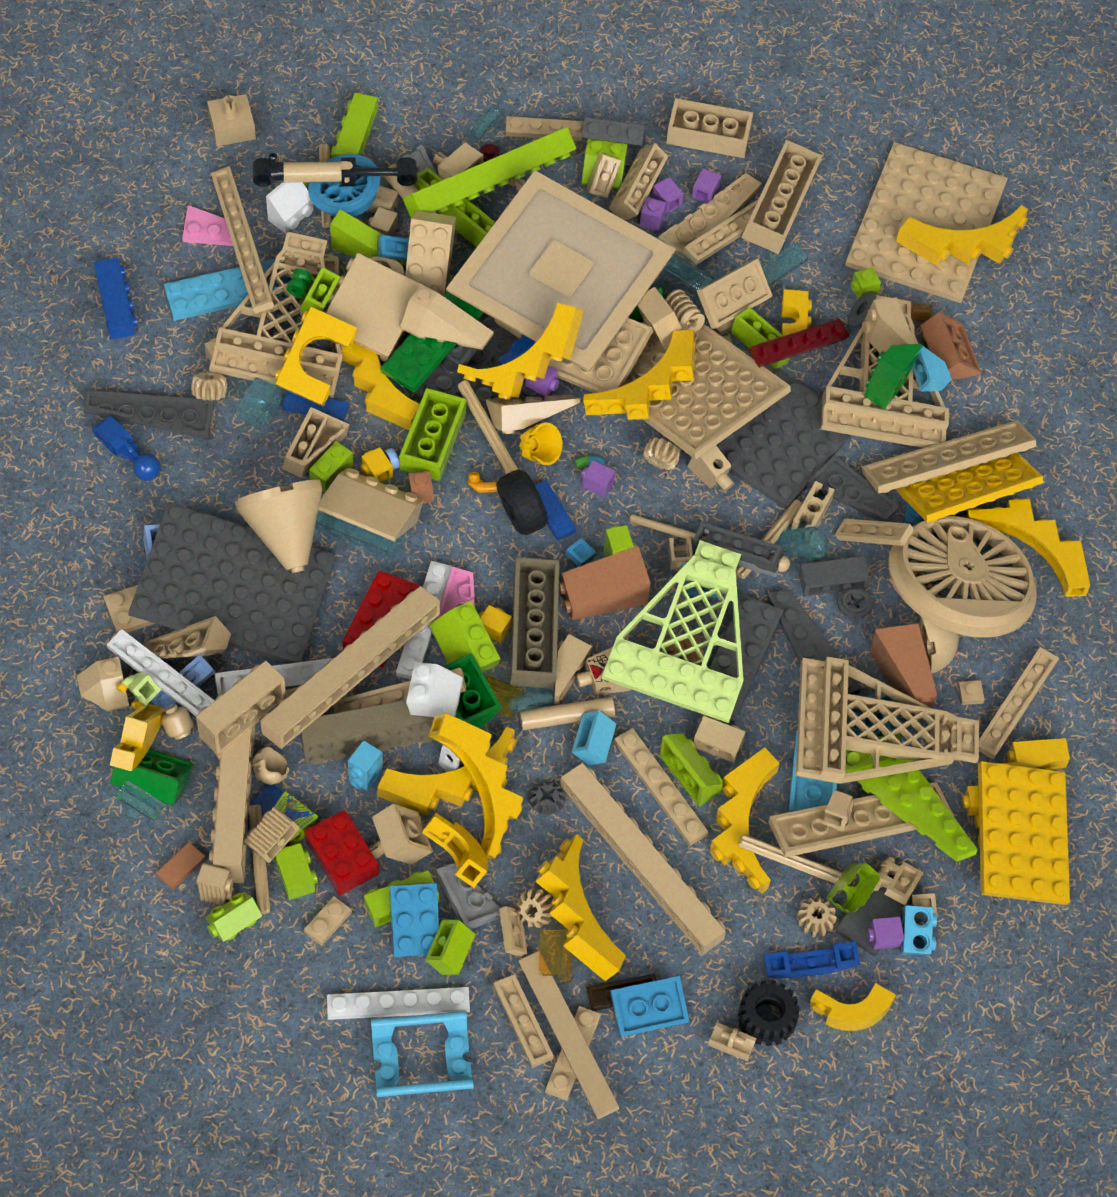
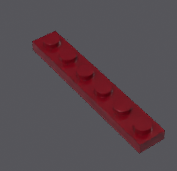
M837 319L754 345L749 351L760 368L844 341L849 337V334L842 321Z

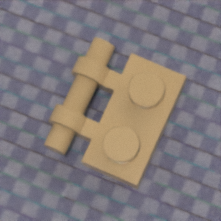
M888 857L879 866V872L877 873L881 878L874 891H878L880 887H885L887 890L884 895L905 905L924 872L904 861L901 866L895 864L893 857Z

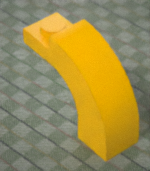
M435 813L423 828L422 833L443 847L453 857L457 866L455 875L474 888L488 870V859L483 848L457 822L452 824Z
M875 983L869 995L863 1001L856 1004H843L816 989L809 1005L818 1014L828 1015L826 1025L844 1031H857L878 1023L889 1011L896 994Z

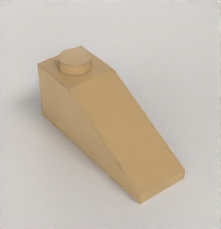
M570 634L565 641L561 640L557 646V677L554 705L560 704L576 680V674L581 672L586 664V660L591 657L592 646Z

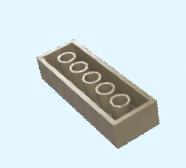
M519 557L515 559L513 569L509 686L554 689L557 677L559 560Z
M406 700L320 716L300 733L305 763L320 764L328 759H344L346 756L353 755L363 740L382 752L396 746L409 747L417 742L430 743L434 741L433 738L428 737L434 717L411 715Z

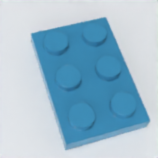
M437 883L389 886L393 957L427 955L439 928Z
M680 976L610 991L620 1037L690 1022Z

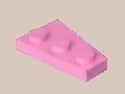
M188 205L182 237L183 242L233 246L225 218Z
M452 566L440 604V614L436 619L449 610L469 601H472L475 607L473 572Z

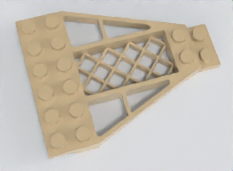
M287 232L283 249L265 273L266 281L270 282L269 290L275 307L255 314L253 308L247 307L250 303L249 295H247L221 328L219 327L210 363V372L277 386L276 380H274L279 368H283L286 362L283 360L284 355L288 349H292L294 344L287 335L294 331L296 332V330L300 331L303 325L302 322L296 324L291 317L299 313L301 316L304 314V312L299 310L301 306L296 301L299 298L287 292L286 287L288 283L284 284L280 278L286 276L292 279L293 271L299 268L308 271L313 276L311 282L313 284L321 268H325L324 255L328 240ZM275 282H277L280 287L274 290ZM284 291L288 298L280 302L275 295ZM292 302L296 309L288 313L283 306ZM280 309L283 316L275 319L271 313ZM240 314L260 318L257 335L234 331L229 328ZM268 317L271 322L265 325L266 318ZM287 320L292 327L283 330L279 324ZM275 326L279 333L271 337L267 330ZM334 343L336 353L306 346L301 356V365L304 372L317 380L331 385L332 390L328 398H334L343 358L340 345Z
M876 295V300L890 298ZM898 299L915 344H918L914 334L915 326L911 319V301ZM861 327L822 395L821 430L920 448L946 442L949 408L945 407L939 391H929L935 405L912 401L913 388L920 389L917 380L913 379V369L904 386L899 390L902 395L900 397L895 396L886 409L864 397L867 390L865 384L868 376L869 378L872 376L870 374L872 369L879 363L876 362L877 358L873 355L878 350L874 346L869 350L870 342ZM858 343L861 344L860 369L844 366ZM839 374L856 377L860 380L859 392L832 386Z
M826 657L825 661L802 658L800 665L796 776L841 784L950 765L954 759L977 763L979 759L978 720L961 718L947 711L932 709L850 666L849 660ZM848 676L874 689V698L848 694ZM881 693L897 702L881 700ZM851 709L861 710L863 714L858 717ZM873 713L883 714L885 718L880 721ZM847 716L852 720V721H851L850 723H848V724H847ZM895 716L905 718L907 722L901 724ZM866 717L874 724L870 728L862 722ZM917 720L927 722L929 726L923 728ZM888 721L896 728L892 732L884 725ZM856 725L863 733L857 736L850 728ZM910 725L918 732L914 736L906 729ZM879 729L885 737L879 740L873 731ZM899 732L907 740L904 743H901L895 737V735ZM921 736L929 743L925 747L917 741ZM846 750L871 754L873 756V769L845 773ZM879 756L914 762L879 767Z

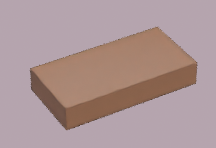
M188 842L156 872V876L171 890H174L206 860V857Z

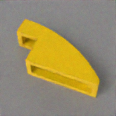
M148 703L146 706L142 705L126 716L121 742L113 748L110 761L111 766L132 771L137 767L148 752L161 727V717L165 714L164 710L166 708Z

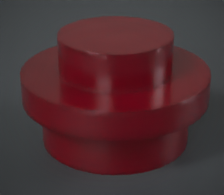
M485 144L480 148L484 161H489L500 155L499 148L494 144Z

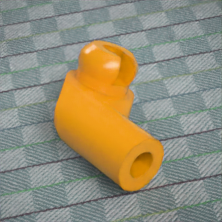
M478 472L469 473L467 482L476 492H497V482H483Z

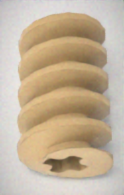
M674 290L666 297L665 301L674 311L683 330H694V332L700 330L705 322V317L684 290Z

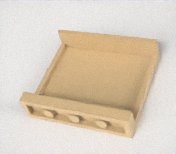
M357 253L355 259L351 258L348 262L346 276L342 275L339 279L337 293L331 294L327 303L330 305L327 312L324 310L322 312L357 327L359 331L354 343L380 355V360L386 363L404 332L400 325L408 302L421 284Z

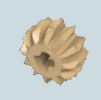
M208 371L194 375L191 383L192 395L204 401L220 400V398L225 397L227 392L226 377L220 373L216 374L215 372Z
M654 437L650 439L644 448L645 460H648V463L660 469H673L680 459V449L676 447V444L663 438Z
M531 888L528 892L525 891L521 894V899L516 903L520 907L516 913L523 916L521 922L527 920L528 927L535 925L537 928H541L544 924L551 922L552 916L549 914L553 907L550 901L551 894L545 895L544 889L537 890L536 888Z
M821 897L817 899V902L812 898L808 899L807 903L803 902L800 906L801 910L797 913V918L800 919L798 925L805 927L804 933H808L810 930L813 931V938L816 937L817 932L822 937L826 935V931L831 932L834 927L833 924L837 920V917L834 916L835 908H829V901L821 903Z

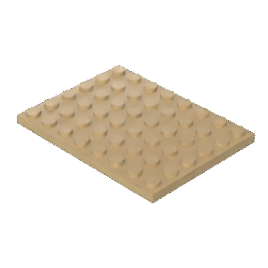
M894 142L845 266L859 271L873 267L878 277L962 303L978 258L976 260L973 259L967 265L949 254L945 261L941 260L936 266L897 243L898 231L909 217L927 225L950 230H973L990 226L1008 178Z
M703 324L700 330L694 332L696 342L694 381H673L671 400H650L649 419H643L695 460L791 392L789 384L764 366L759 368L754 359L705 324ZM653 334L650 336L624 385L646 374L666 353L667 349L665 350Z

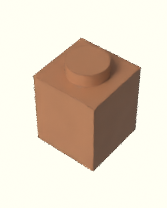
M430 471L408 473L409 491L424 500L423 503L433 502Z

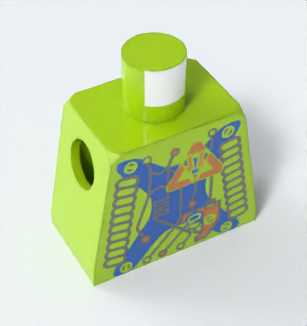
M286 791L275 805L276 808L288 816L300 828L286 844L288 846L297 844L305 837L304 830L319 823V818L315 813Z

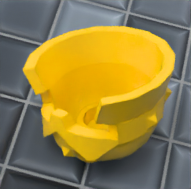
M546 422L539 425L536 424L520 436L521 442H519V447L522 450L521 455L526 459L548 466L554 464L559 459L563 442L559 430L553 424Z

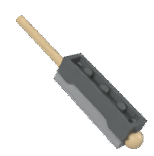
M634 514L630 516L631 523L684 539L691 537V541L694 542L695 551L701 540L739 553L741 557L738 566L777 577L778 572H785L790 567L789 559L783 556L782 546L701 522L697 533Z

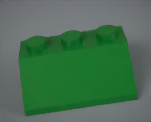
M921 344L892 345L886 352L882 351L876 360L879 364L874 366L870 373L872 376H870L865 384L867 390L864 397L886 409L905 384L923 346Z
M472 654L442 666L448 670L457 668L463 670L466 691L460 693L456 718L480 729L502 709L500 702Z
M149 748L144 758L132 771L113 767L110 784L116 785L122 790H131L143 797L157 799L163 804L174 805L182 796L194 768V763Z

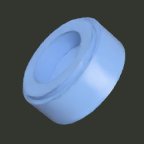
M392 448L384 450V454L393 465V470L399 468V459L395 450Z

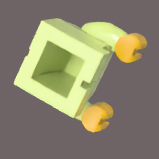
M143 672L128 676L115 687L121 693H125L128 688L139 699L131 703L135 710L142 705L146 706L161 691L151 677Z

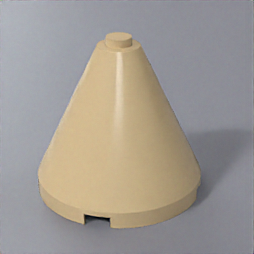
M307 480L296 482L290 486H278L237 499L235 505L239 514L286 570H291L292 574L304 571V566H307L309 562L322 494L321 481Z

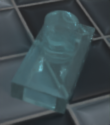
M128 780L115 796L129 806L125 816L131 821H137L142 814L154 822L166 806V804Z

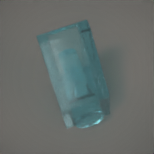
M813 526L783 531L780 534L777 545L782 546L784 554L810 561L825 557L830 540Z

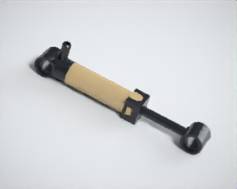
M270 153L269 159L258 158L253 162V182L260 187H266L272 183L341 182V187L356 186V176H397V182L402 186H411L417 182V163L410 157L399 159L396 163V168H356L355 157H341V162H277L276 153Z

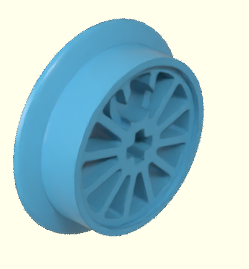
M357 154L339 155L326 161L341 162V157H355L356 168H377L370 159ZM356 176V186L341 187V182H309V197L317 208L333 217L336 216L339 209L355 217L369 209L375 201L380 184V176Z

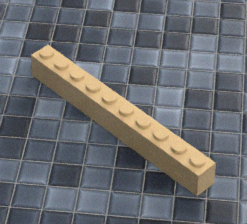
M421 586L415 591L410 592L406 599L400 604L393 606L391 611L383 618H379L368 631L362 632L356 641L347 645L337 657L330 659L324 668L316 671L305 684L298 686L295 692L288 698L283 699L273 711L266 713L260 721L262 734L280 749L285 747L440 614V600Z
M581 763L562 776L560 785L563 791L702 956L721 943L726 933L724 924L712 916L708 905L705 902L701 903L696 897L695 890L683 882L679 871L667 863V858L663 852L655 849L651 838L639 830L635 819L629 818L622 804L610 796L611 793L604 784L601 785L598 782L594 771L591 768L587 769Z

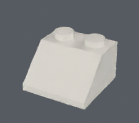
M303 182L281 183L266 196L268 221L285 234L291 229H295L304 217H309L313 212V202Z
M415 662L406 700L410 714L435 717V715L447 713L455 717L463 677L438 664Z

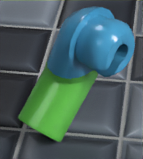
M587 455L574 459L577 470L590 466L592 461L606 466L604 463L605 459L600 456Z

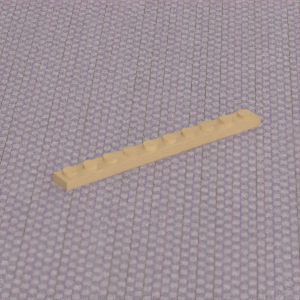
M229 166L212 172V179L253 311L257 314L275 306L232 170Z

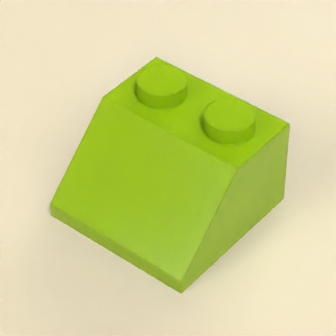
M588 139L581 185L588 184L598 154L602 152L621 160L611 189L619 190L623 181L627 144Z

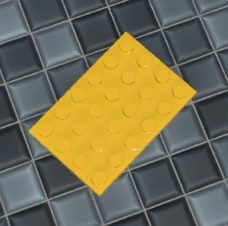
M1017 452L1007 457H1000L987 463L973 465L967 469L953 471L947 475L936 476L927 481L916 482L907 487L896 488L895 490L928 523L948 515L957 514L969 508H975L986 502L995 501L1007 495H1013L1024 489L1033 488L1043 483V476Z
M981 761L978 764L981 895L1060 905L1069 904L1065 772Z

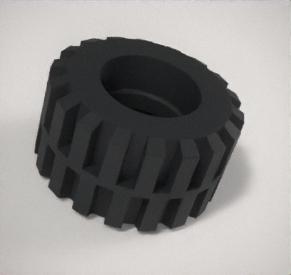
M766 980L761 981L760 986L755 983L752 985L751 990L748 988L742 997L738 1011L739 1025H742L741 1030L743 1033L748 1032V1035L757 1038L756 1044L761 1045L762 1041L766 1042V1046H771L773 1041H775L776 1045L781 1044L782 1039L786 1041L790 1037V1033L793 1034L800 1011V1007L797 1005L798 999L796 996L792 997L793 991L790 988L786 990V985L783 983L780 986L776 985V981L771 980L770 984H767ZM770 1004L781 1012L782 1018L773 1022L765 1021L757 1015L755 1009L760 1005Z

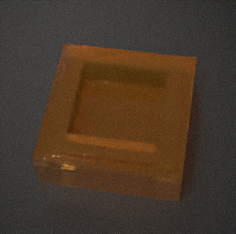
M911 304L912 321L926 322L930 319L932 305Z

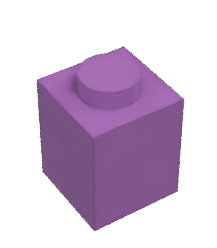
M702 169L693 186L692 198L705 203L710 202L720 188L721 175Z
M669 177L653 185L652 198L666 202V214L682 206L683 193Z
M647 197L641 211L640 227L659 232L665 217L666 202Z
M550 366L547 368L544 379L537 378L536 381L525 379V387L543 396H548L551 391H555L559 384L558 370Z
M592 461L590 466H586L582 471V487L605 497L615 482L616 471Z
M900 917L872 920L870 928H867L868 941L872 942L873 950L901 947L904 935Z

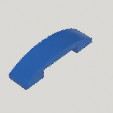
M856 941L833 944V948L801 953L787 954V951L764 954L768 978L786 979L824 975L860 965Z

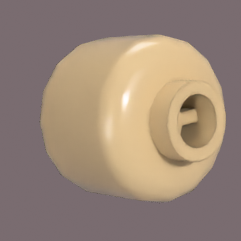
M176 704L167 707L164 710L165 714L161 717V724L167 736L178 740L191 734L194 723L187 708L177 707Z

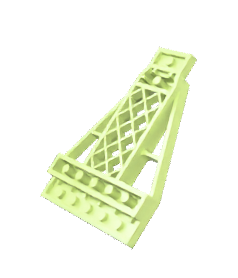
M700 540L695 555L616 637L602 679L729 723L743 684L736 568L741 554ZM678 583L667 617L660 618L649 614L648 612ZM696 587L699 595L690 599L686 590ZM701 587L709 589L710 591L704 593ZM682 593L686 601L677 604ZM716 594L720 603L711 606L706 597ZM703 600L706 609L697 612L692 603ZM729 601H732L735 643L718 637ZM689 606L693 614L683 618L679 609ZM722 607L720 615L717 618L714 613V610ZM675 612L679 620L670 624ZM710 613L713 622L704 625L700 616ZM642 619L662 626L657 645L653 649L624 639ZM696 619L699 628L690 631L686 622ZM682 625L686 633L676 637L672 628ZM715 626L712 637H710L707 629ZM668 631L672 639L663 643ZM703 632L707 641L697 645L693 635ZM689 638L693 647L683 651L679 641ZM675 644L679 653L672 656L668 655L665 647ZM719 645L736 651L738 678L707 668L713 646ZM705 646H708L706 654L703 657L700 649ZM696 651L700 660L694 663L689 662L686 655Z

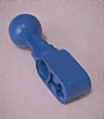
M112 416L106 417L92 427L95 437L115 456L120 455L122 458L129 459L133 463L134 474L139 479L151 481L159 475L161 469L159 460L152 454H141L130 433Z

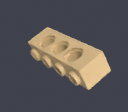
M655 143L639 150L609 207L616 216L623 220L638 215L668 158V155Z

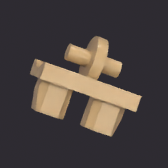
M717 1022L708 1046L748 1061L757 1038L740 1032L738 1028L734 1027L733 1029Z

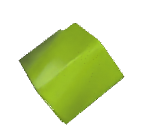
M849 863L826 899L843 913L855 912L860 906L865 905L881 877L867 863ZM858 873L859 883L854 887L848 886ZM841 890H844L847 894V900L843 905L834 903L832 899Z

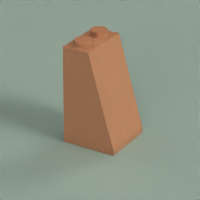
M639 546L561 574L559 592L560 595L565 596L566 614L570 613L572 620L648 604L650 580Z
M919 624L875 629L870 653L889 685L932 708L937 692Z

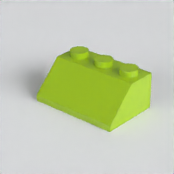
M472 601L449 610L429 624L447 663L472 654L482 673L498 666L500 657Z
M683 733L668 734L662 737L660 758L699 807L721 794L723 786L721 777L710 769L707 759L699 755L691 739H687Z

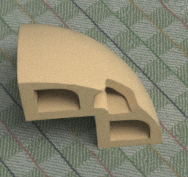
M921 616L919 627L926 645L925 650L931 673H935L945 668L953 660L958 649L959 634L940 628Z

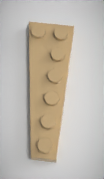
M745 173L727 186L725 190L716 194L710 202L702 204L695 213L687 215L684 221L678 225L675 224L661 234L658 239L675 248L674 254L690 263L691 260L682 252L684 247L739 212L761 189L762 183Z

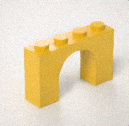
M310 307L309 311H305L302 316L301 322L303 325L300 331L296 330L292 338L294 342L291 350L288 349L283 358L286 362L282 369H278L274 380H276L278 387L324 407L332 387L304 372L301 365L302 353L309 343L319 339H326L351 349L359 330L355 326Z

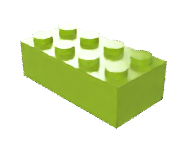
M426 388L399 455L400 470L409 473L430 471L431 479L441 480L466 415L467 399Z

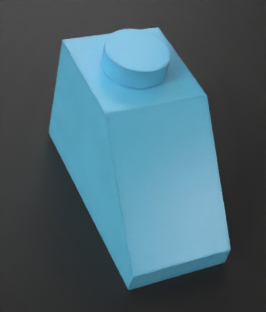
M923 346L912 367L921 392L942 391L952 380L950 372L942 359Z

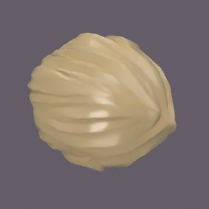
M265 746L258 750L253 758L252 766L255 776L268 785L279 784L287 778L289 767H286L287 761L281 754L270 746Z

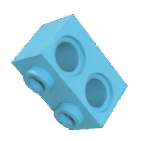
M363 740L348 760V774L352 786L357 789L362 788L368 792L383 772L382 751Z
M902 907L904 940L901 945V954L929 956L932 954V951H935L936 937L932 936L933 927L937 925V913H933L934 907ZM916 913L924 915V925L915 923L914 916ZM915 936H919L924 940V947L922 949L914 946L913 939Z

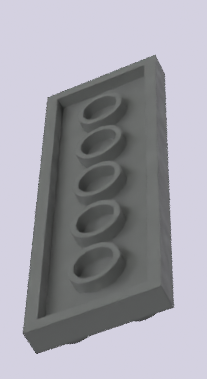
M742 595L738 604L743 684L729 721L734 724L784 611L746 595ZM732 617L723 639L735 643L734 620ZM719 646L709 669L738 678L736 651Z

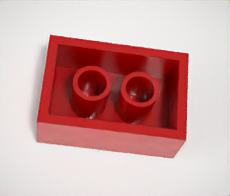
M346 810L304 830L307 845L338 896L379 875L378 862Z

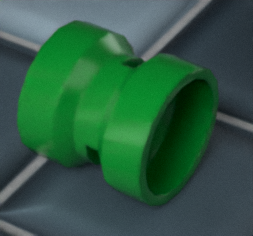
M295 269L292 273V280L287 284V292L295 297L304 298L308 291L307 286L311 285L313 276L304 269Z

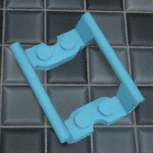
M466 1011L371 1019L374 1060L381 1063L380 1069L375 1071L377 1097L474 1089L471 1064L463 1059L464 1053L469 1051ZM444 1023L448 1031V1038L445 1041L446 1067L448 1076L453 1081L395 1086L399 1081L397 1048L391 1040L394 1028Z

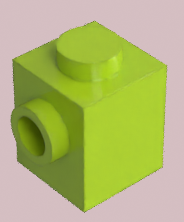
M871 267L854 272L851 289L858 299L868 291H874L876 295L879 294L881 282L874 268Z

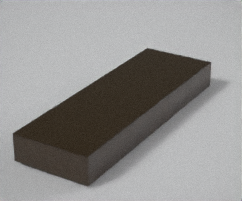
M655 974L586 987L591 1010L596 1011L613 1007L611 990L657 981Z

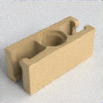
M815 481L795 516L791 532L798 535L800 532L798 528L802 521L811 524L805 526V538L811 540L831 504L835 489L829 487L824 500L815 497L818 496L819 490L823 486V484Z

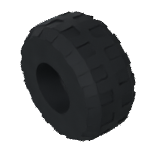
M517 469L500 477L496 483L497 491L516 531L522 535H529L544 528L548 522L547 512L540 494L527 472Z

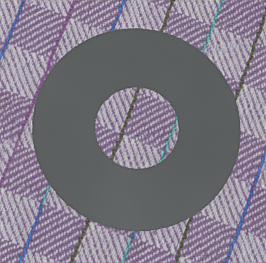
M874 291L864 293L855 302L848 318L850 326H856L866 318L873 300H876V293ZM866 301L868 303L866 310L858 316L856 314L858 307Z

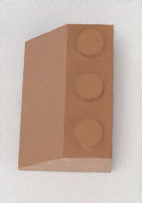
M939 312L920 325L923 332L922 337L927 343L929 351L946 363L952 380L982 374L961 322Z

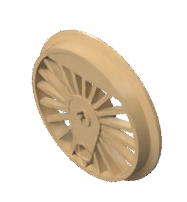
M945 516L937 521L928 523L923 521L912 526L914 530L904 546L892 545L889 553L888 567L891 580L897 592L916 613L940 628L970 637L1001 636L1020 628L1030 618L1035 608L1036 586L1027 558L1013 541L987 524L964 517ZM931 533H936L937 536L939 537V539H940L941 541H939V540H938L934 535H932ZM919 537H922V538L925 539L929 544H927V543L921 541V540L918 539V538H919ZM973 537L981 540L978 547L974 544ZM986 543L994 547L981 555L980 552ZM912 545L923 552L909 549L908 546ZM999 552H1000L1002 555L1005 556V557H1001V558H996V559L989 560L990 558H992L993 556H995V555L998 554ZM908 558L926 563H910ZM1007 564L1013 565V567H998ZM913 571H914V572H936V573H931V574H927V575L915 577ZM1007 576H1019L1020 580ZM943 580L942 582H940L939 584H937L929 590L925 589L922 585L929 582ZM946 587L951 590L946 598H936L934 596ZM1010 587H1014V588L1023 590V594H1021L1020 592H1018V591H1016V590H1014V589H1012V588H1010ZM954 594L961 595V599H953ZM1004 595L1014 599L1015 601H1010Z

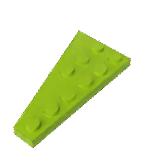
M889 758L880 761L879 767L909 763L913 761ZM873 764L849 771L847 773L873 769ZM920 770L857 781L862 785L864 791L868 794L871 792L877 796L882 805L904 822H910L917 827V832L922 836L927 835L935 841V846L956 862L976 855L978 849Z

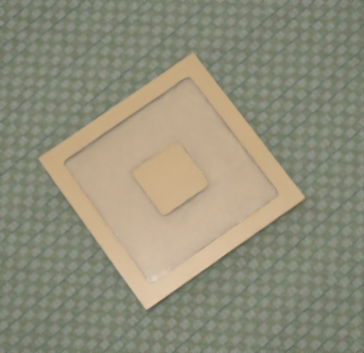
M534 171L447 286L446 291L535 342L538 341L548 327L557 302L584 310L569 361L590 372L673 256L676 249L541 173Z

